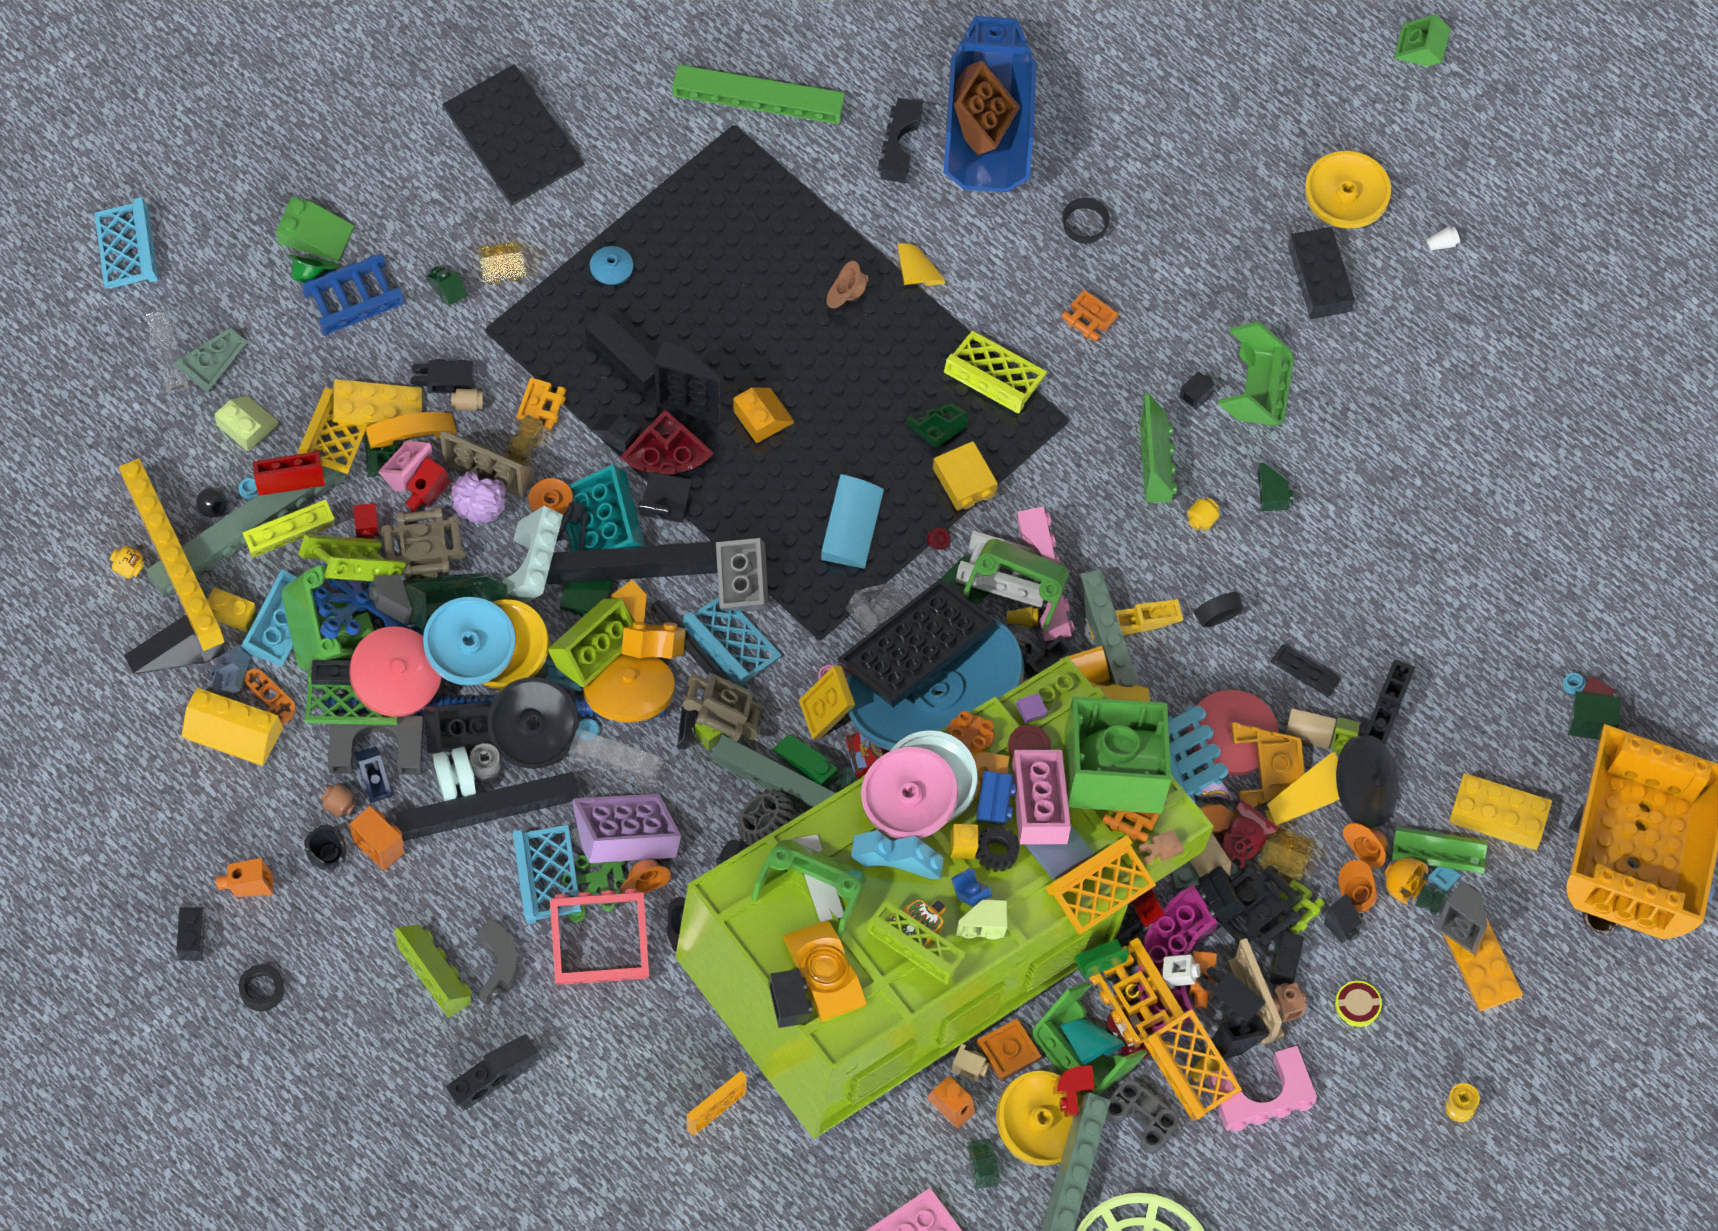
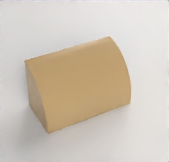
M1292 708L1285 735L1301 738V743L1329 749L1336 719Z
M1211 832L1204 852L1191 859L1190 863L1199 877L1207 873L1209 874L1211 870L1218 866H1222L1230 876L1231 861Z

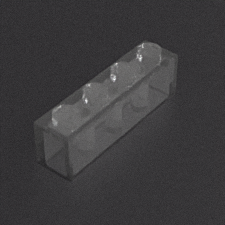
M577 728L568 753L573 757V762L584 766L586 762L594 764V769L607 773L608 770L616 772V777L624 780L632 777L637 779V784L650 788L651 784L657 786L666 762L663 757L579 728Z

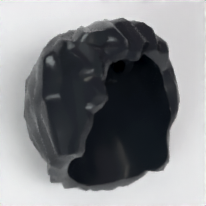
M327 824L320 825L319 828H314L305 838L306 856L313 866L321 870H334L343 862V858L347 853L346 842L341 832L335 827Z

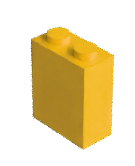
M973 441L934 458L933 470L957 511L963 508L969 509L975 503L981 500H989L997 494L998 483Z

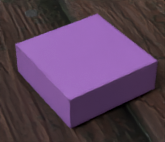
M1038 693L1017 700L1016 705L1025 724L1047 717L1048 711Z

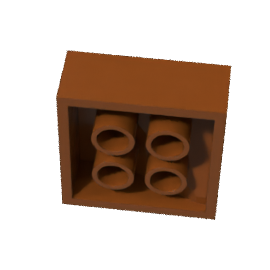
M983 61L964 67L956 80L954 106L965 141L977 155L996 149L1020 109L1019 104Z

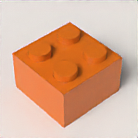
M369 806L349 824L352 841L385 871L404 854L403 834L397 826H391L386 822L387 819L380 810L375 811Z

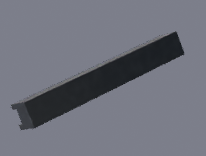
M716 542L554 552L547 575V585L718 573Z
M568 772L396 812L395 815L398 828L403 834L402 840L406 841L573 801V798H580V791L577 788L574 773Z

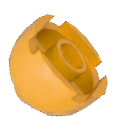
M1404 857L1390 864L1385 871V883L1388 893L1405 905H1408L1407 901L1412 894L1414 901L1425 886L1426 881L1423 877L1424 873L1428 874L1429 872L1428 865L1412 857ZM1404 888L1408 890L1410 893H1404L1401 891Z

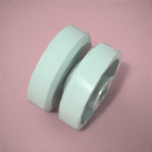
M465 747L452 749L453 764H450L448 755L445 752L432 754L444 801L457 798L455 785H459L463 797L476 794L474 773Z

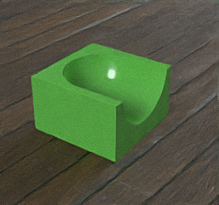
M1073 697L1064 730L1068 807L1162 814L1171 783L1167 703Z

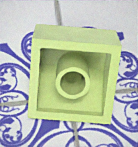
M249 396L231 399L215 413L217 426L248 452L280 424L278 420Z

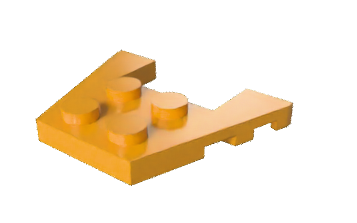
M1239 723L1230 724L1232 744L1256 743L1261 787L1258 790L1239 791L1238 801L1244 800L1251 807H1256L1278 796L1305 774L1301 738L1269 732Z

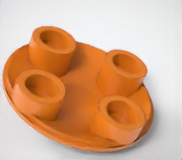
M962 711L958 714V717L949 723L947 733L961 741L970 752H980L989 748L993 743L994 724L990 720H985L979 716L971 715L967 711Z

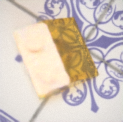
M519 241L476 247L483 283L494 285L500 283V280L518 281L526 276L523 252Z
M1278 827L1273 834L1268 835L1258 865L1262 866L1264 870L1269 865H1273L1286 878L1301 881L1317 841Z

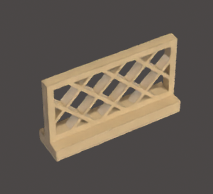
M1247 938L1240 940L1236 957L1228 960L1227 963L1231 973L1265 1002L1263 1009L1257 1014L1270 1033L1268 1037L1260 1041L1262 1045L1284 1038V1033L1281 1029L1282 1020Z

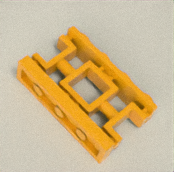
M1137 937L1130 941V945L1122 947V949L1128 948L1129 950L1126 963L1101 972L1105 979L1115 973L1119 976L1121 982L1112 986L1115 996L1111 993L1100 973L1089 977L1093 986L1097 984L1101 991L1099 996L1105 1005L1109 1004L1113 1010L1111 1016L1117 1025L1121 1024L1125 1030L1122 1032L1128 1044L1132 1043L1135 1048L1140 1047V1044L1143 1043L1142 1039L1147 1037L1144 1030L1162 1020L1167 1025L1184 1014ZM1131 954H1133L1147 978L1144 977L1141 971L1132 976L1128 975L1125 968L1134 964ZM1140 982L1149 998L1130 1007L1121 991L1130 984ZM1155 992L1169 1013L1170 1018L1165 1010L1153 1016L1148 1008L1157 1003ZM1122 1010L1125 1011L1128 1018L1139 1012L1142 1014L1145 1021L1136 1025V1031L1139 1035L1136 1034Z

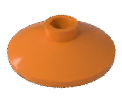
M547 478L537 482L531 488L528 502L533 512L546 506L564 515L569 502H573V495L570 487L562 480ZM550 499L555 500L552 504L547 503Z

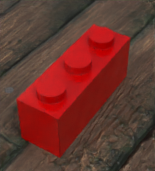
M320 451L253 461L258 496L325 486Z

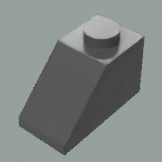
M401 575L374 577L373 584L369 587V596L374 601L376 609L403 624H408L412 606Z

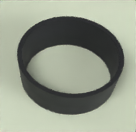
M1079 198L1071 201L1065 207L1062 215L1063 227L1067 236L1073 241L1082 244L1094 243L1101 239L1106 232L1110 220L1106 207L1092 198ZM1077 209H1091L1102 217L1104 229L1094 236H1080L1073 233L1067 227V217Z
M1239 592L1225 593L1200 605L1194 611V615L1203 628L1213 627L1240 614L1243 611V605Z

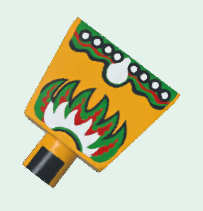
M918 899L902 909L903 912L938 935L942 931L944 921L940 916L946 911V908L939 900L928 906L925 902ZM892 915L888 922L896 921L895 915ZM911 925L901 926L902 932L907 936L916 935L915 928ZM930 938L921 939L922 945L927 949L934 942Z

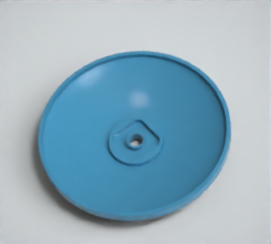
M995 619L997 627L894 708L849 673L847 683L855 706L848 713L854 726L868 741L888 751H891L900 740L913 733L941 730L949 725L954 718L958 717L960 712H970L996 696L998 699L1023 683L1024 660L1016 638L1005 625ZM938 691L943 692L940 695H935V693Z

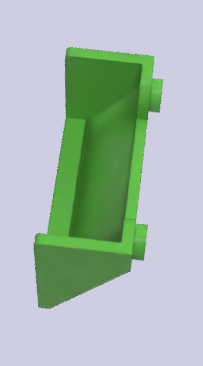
M324 565L307 570L287 583L282 589V600L298 666L302 670L312 669V660H344L352 657L355 651L342 649L341 643L336 638L323 639L320 632V623L312 589L321 586L324 582L327 568Z

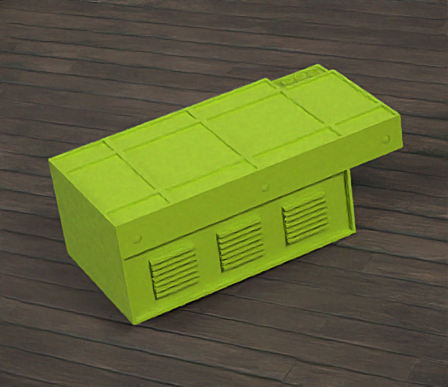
M1066 656L998 699L995 696L969 713L985 720H990L994 724V741L989 748L982 752L1009 756L1008 775H1012L1011 767L1013 758L1008 751V740L1011 733L1016 728L1024 725H1032L1042 729L1050 739V750H1062L1066 781L1064 730L1072 698H1108L1098 686L1094 688L1073 661ZM1038 693L1048 711L1047 717L1025 724L1016 702L1019 699ZM948 725L939 731L947 733ZM1172 775L1166 797L1167 805L1164 806L1162 814H1160L1152 831L1145 827L1141 830L1149 834L1146 843L1138 839L1136 841L1131 839L1133 843L1130 844L1155 883L1204 852L1214 827L1203 814L1202 809L1193 802ZM864 777L688 883L675 958L811 1137L816 1139L1078 970L1074 961L1076 955L1116 939L1128 904L1079 935L1053 895L1050 896L1045 889L1059 878L1053 880L1024 844H1020L1015 864L1010 869L1006 867V870L1003 872L1000 869L997 872H993V868L985 869L986 865L981 866L979 864L980 859L977 860L976 856L975 859L950 858V835L954 824L978 825V837L986 828L991 827L993 829L994 825H998L976 821L978 797L973 798L969 807L959 817L946 823L935 833L920 838V840L944 857L940 879H929L892 866L864 867L851 857L854 835L878 829L868 819L862 804L861 789ZM1010 796L1009 805L1013 806L1011 820H1006L1005 825H998V828L1001 829L1002 826H1005L1006 831L1011 829L1013 831L1012 835L1016 834L1018 837L1017 841H1019L1015 797ZM1069 808L1070 825L1093 851L1094 855L1092 857L1127 835L1119 830L1114 831L1110 829L1109 825L1102 822L1106 814L1115 817L1117 814L1115 812L1099 809ZM1125 817L1122 819L1123 822L1133 827L1136 824ZM1174 830L1184 848L1183 853L1165 861H1161L1159 857H1156L1152 863L1145 865L1144 859L1146 856H1150L1148 852L1139 854L1138 847L1142 844H1152L1151 840L1153 837ZM882 833V834L885 835L887 838H889L891 841L898 840V839H896V838L890 837V836H888V835ZM817 834L822 847L820 853L856 867L866 875L865 888L842 937L839 938L846 958L857 974L867 1004L862 1008L821 1022L812 1003L813 1013L809 1015L807 1024L778 1028L768 985L770 973L796 969L783 940V935L818 924L820 920L803 873L791 868L786 870L772 868L757 901L752 900L754 886L770 851L780 841ZM993 842L988 844V849L995 855L1007 853V848L1001 843ZM1125 853L1121 856L1119 866L1131 869L1132 860ZM1103 867L1101 878L1112 881L1114 869ZM971 868L974 870L977 881L990 888L992 896L986 900L1007 901V929L1004 938L988 939L987 937L977 936L974 938L956 936L958 921L975 906L971 907L957 899L951 880L952 877ZM1118 871L1117 882L1128 885L1130 873ZM1134 875V887L1144 888L1147 886L1142 876ZM1085 879L1082 890L1094 893L1095 881ZM1100 883L1098 894L1110 897L1111 885ZM1116 887L1114 898L1124 901L1127 889ZM1066 891L1062 894L1068 904L1075 905L1077 893ZM838 895L842 909L845 911L849 900ZM1081 895L1079 906L1091 909L1093 897ZM918 899L925 902L928 906L939 900L945 906L946 911L940 916L944 921V925L939 935L966 953L965 958L954 971L953 978L948 985L867 932L869 920L885 900L900 910ZM1097 899L1095 910L1103 913L1107 912L1109 902ZM885 909L880 918L888 922V919L894 914ZM830 910L833 919L828 921L835 932L838 933L841 918H837ZM1078 911L1077 919L1082 927H1084L1089 922L1090 914ZM935 941L928 949L936 948ZM951 952L942 953L943 960L951 965L957 958ZM805 992L806 999H810L808 993Z

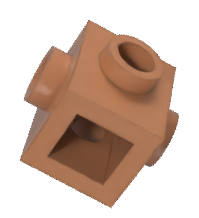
M1284 983L1277 986L1272 999L1282 1023L1304 1017L1307 1008L1304 991L1302 989L1299 990L1297 983L1290 985L1289 983Z

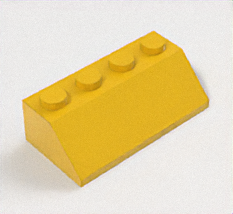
M196 688L186 707L182 737L264 766L283 730V726L278 715Z

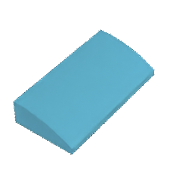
M840 475L823 543L821 560L865 569L884 489L858 478Z
M283 569L277 575L240 646L244 652L281 667L293 647L282 600V589L287 583L297 578Z

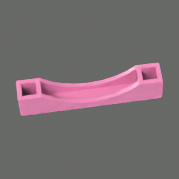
M1044 506L1018 511L1016 517L1021 538L1033 548L1038 556L1060 564L1058 555L1054 556L1053 547H1056L1054 534H1050L1048 526H1051L1049 512L1045 513ZM1062 594L1047 632L1042 630L1052 603H1047L1046 610L1040 619L1039 625L1044 645L1050 644L1060 635L1066 641H1070L1071 634L1074 633L1072 620L1068 621L1067 612H1070L1069 602L1067 598H1063Z

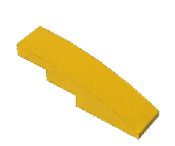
M1178 599L1135 604L1132 609L1115 611L1123 635L1154 630L1183 621ZM1090 630L1092 641H1094L1093 632Z

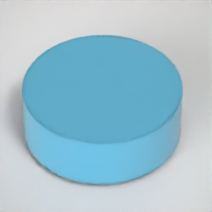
M587 718L579 722L577 735L580 739L593 741L598 737L600 729L595 720Z

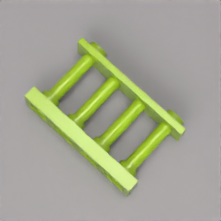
M305 534L298 553L302 558L320 559L327 564L325 578L373 581L374 577L402 576L406 565L404 561L385 560L381 557L379 552L382 543L377 539Z

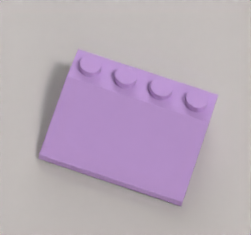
M660 794L573 798L572 803L580 841L589 863L676 858L681 834Z

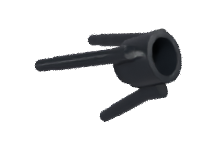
M569 502L556 540L558 542L568 522L578 525L581 521L580 551H584L586 522L589 517L588 514H585L586 508L583 505Z

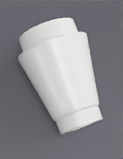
M1447 227L1426 239L1430 251L1456 247V244L1460 243L1455 227Z

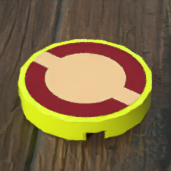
M1352 981L1340 988L1336 995L1335 1008L1339 1017L1346 1021L1347 1024L1362 1027L1370 1025L1377 1019L1381 1012L1382 1000L1380 993L1374 986L1363 981Z

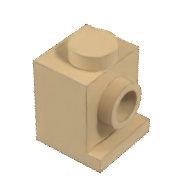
M961 1044L952 1064V1072L978 1082L980 1076L985 1077L990 1064L985 1062L986 1058H983L979 1052L973 1050L969 1052L965 1050L966 1045Z

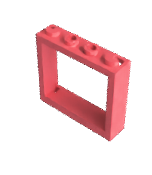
M639 889L625 890V894H615V891H602L599 896H592V892L578 893V897L569 898V894H557L555 899H550L556 985L649 978L644 892L639 893ZM637 901L641 968L562 973L558 907Z

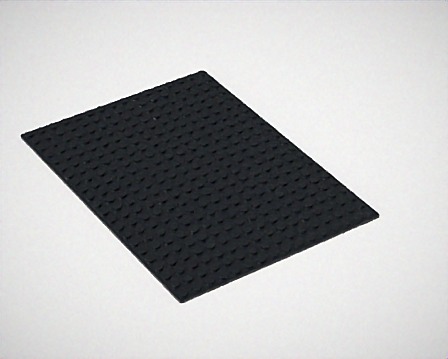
M736 125L731 126L485 329V333L535 379L551 383L552 388L550 392L556 393L558 387L565 388L564 397L566 399L563 405L590 430L603 414L622 415L639 427L640 436L666 410L708 447L714 454L703 464L692 470L668 475L693 480L685 518L711 542L760 538L765 543L768 594L818 640H823L929 546L927 535L932 529L944 528L948 530L971 509L963 508L958 511L956 510L933 470L935 457L973 441L999 485L1065 427L1069 421L1061 411L1036 389L1024 403L1023 409L1018 414L944 373L947 358L950 354L955 353L970 334V331L917 284L904 285L900 269ZM607 246H616L626 250L633 260V271L630 277L616 285H607L597 281L590 271V261L594 253L599 249ZM850 261H856L859 264L860 271L868 276L863 294L854 300H846L837 308H830L826 300L828 292L843 267ZM605 311L609 316L613 315L624 330L628 329L639 344L643 343L654 358L658 355L662 341L668 343L675 342L685 347L720 377V422L715 423L657 407L655 385L644 393L585 337V325ZM975 340L970 342L971 348L982 347L981 343ZM988 352L990 359L999 358L994 352ZM984 353L973 354L975 360L985 359ZM969 354L959 356L964 361H971ZM1002 363L992 364L994 371L1004 370ZM988 365L977 366L978 369L984 372L989 371ZM1011 374L1013 381L1023 380L1019 374ZM1006 375L996 376L998 380L1008 382ZM1025 385L1015 387L1016 390L1024 394L1027 391ZM750 388H771L794 420V423L756 443L733 411V398ZM952 403L966 411L969 425L936 448L924 440L907 423L906 418L911 415L914 419L926 416L927 410L939 409L944 405ZM601 439L619 457L623 455L621 451ZM630 466L648 482L649 472H643ZM841 474L867 481L884 489L865 569L821 560L823 543Z

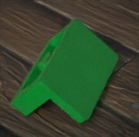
M1115 939L1076 955L1074 961L1083 978L1087 979L1126 963L1129 950L1128 948L1122 949L1118 940Z

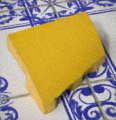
M906 243L897 244L904 285L924 282L925 286L945 284L944 277L918 246Z

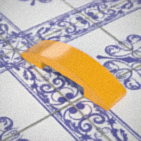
M422 412L397 416L372 424L365 429L371 449L390 446L395 440L434 434L435 438H439L442 431L457 434L452 414L444 412Z

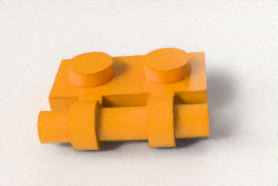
M530 378L516 419L538 426L542 418L546 420L544 428L552 430L554 423L558 421L560 406L565 402L566 398L564 395L566 389L558 387L556 393L550 392L552 388L551 383ZM547 400L553 402L550 411L544 410Z

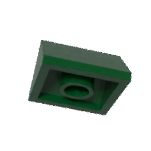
M1575 691L1568 735L1599 740L1604 724L1618 728L1621 697Z

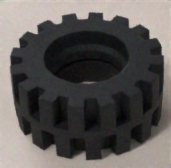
M994 825L993 829L988 827L978 837L976 859H980L979 864L981 866L985 864V869L987 870L993 868V872H997L998 869L1003 872L1006 870V867L1010 869L1017 860L1020 850V844L1017 841L1018 837L1016 834L1012 835L1013 831L1011 829L1006 831L1005 826H1002L1001 829L998 828V825ZM993 842L1001 843L1007 848V853L995 855L988 849V844Z

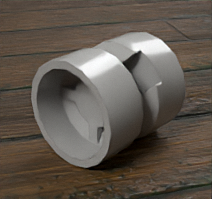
M480 744L472 749L470 762L474 778L483 783L494 781L501 772L498 750L491 744Z

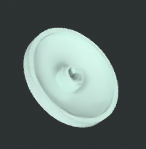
M920 731L900 740L891 751L904 747L924 748L938 754L949 764L957 781L958 801L954 813L948 822L959 817L971 804L978 784L976 764L967 747L952 735L940 731Z

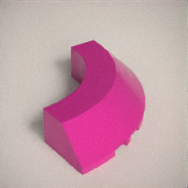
M1194 885L1186 888L1170 900L1169 904L1164 908L1165 914L1153 922L1145 936L1143 947L1162 978L1164 957L1191 955L1200 942L1216 930L1217 920L1209 913L1207 905ZM1138 964V972L1141 971L1144 977L1147 978ZM1137 982L1138 991H1142L1141 1002L1149 997L1140 982ZM1185 985L1174 986V988L1170 989L1184 1013L1190 1009L1194 1011L1187 996ZM1155 992L1157 1003L1148 1008L1153 1016L1165 1010L1170 1018L1169 1013ZM1190 1017L1185 1019V1023L1181 1027L1192 1021ZM1162 1020L1151 1026L1152 1031L1156 1032L1164 1027V1021Z

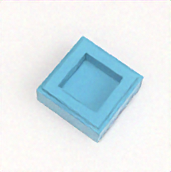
M1437 867L1428 878L1446 893L1460 879L1461 875L1454 869Z

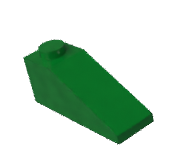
M788 734L773 748L781 758L803 777L825 788H828L837 780L838 769L821 753L792 735Z

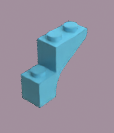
M878 830L854 835L851 857L864 867L892 866L929 879L941 878L944 857L916 836L891 841Z

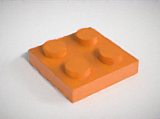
M1018 1019L977 1040L978 1047L1000 1082L1040 1061L1042 1057Z

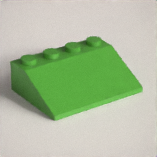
M1149 393L1144 396L1140 419L1145 502H1172L1173 494L1177 493L1176 481H1172V475H1175V462H1171V455H1174V443L1169 441V436H1172V423H1168V414Z

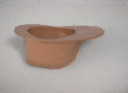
M850 261L843 267L828 292L826 300L830 308H837L846 300H854L863 294L868 276L860 271L859 264L856 261Z

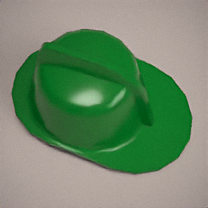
M289 254V257L293 259L291 278L302 283L320 278L325 269H337L339 267L333 261Z

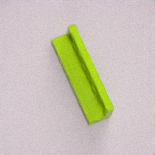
M887 900L882 903L869 920L868 933L946 985L951 981L954 971L966 956L964 951ZM887 909L895 915L896 921L886 922L880 916ZM911 925L915 928L916 935L907 936L902 932L901 926ZM921 939H932L935 941L936 948H925L922 945ZM943 952H951L957 956L952 965L943 960Z

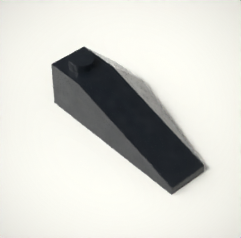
M185 615L125 654L124 657L133 674H140L171 667L178 668L184 667V665L207 663L225 653L223 645L219 644L203 651L188 617Z

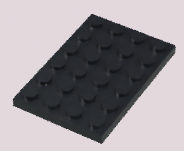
M515 64L442 104L446 114L511 206L584 166L581 157Z
M939 579L837 658L841 667L894 708L997 627L995 619L942 579Z

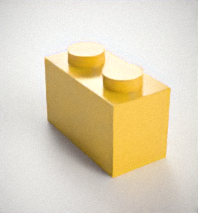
M215 587L207 599L217 621L248 632L257 615L255 603Z

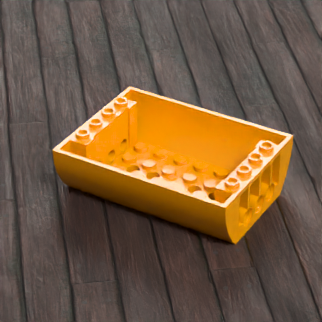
M1604 724L1599 738L1567 881L1568 898L1577 910L1660 939H1669L1687 934L1699 927L1704 921L1718 853V764ZM1640 805L1647 806L1649 812L1642 811ZM1635 824H1642L1645 827V831L1639 830ZM1627 861H1633L1637 868H1631Z

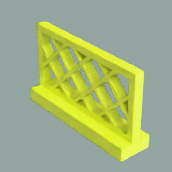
M974 331L970 332L954 354L949 355L944 369V373L1018 414L1047 373V371ZM975 340L981 343L982 347L971 348L970 342ZM995 351L1000 354V357L990 359L988 352ZM984 353L985 359L975 360L973 354ZM969 354L971 361H964L959 356ZM1007 362H1015L1019 368L1009 369ZM1002 363L1004 370L994 371L992 364ZM988 365L989 371L984 372L978 369L977 366ZM1033 372L1039 376L1034 379H1027L1026 373ZM1021 373L1023 380H1012L1011 374ZM1006 375L1008 382H1002L996 376ZM1025 385L1027 391L1024 394L1016 390L1015 387Z

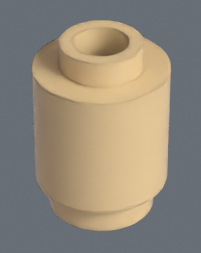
M456 389V393H452L451 406H456V411H477V409H483V392L477 389Z

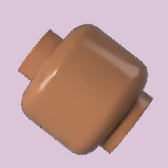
M339 783L334 786L330 784L320 799L323 801L322 808L337 818L342 817L344 813L349 815L356 805L352 802L355 798L354 793Z

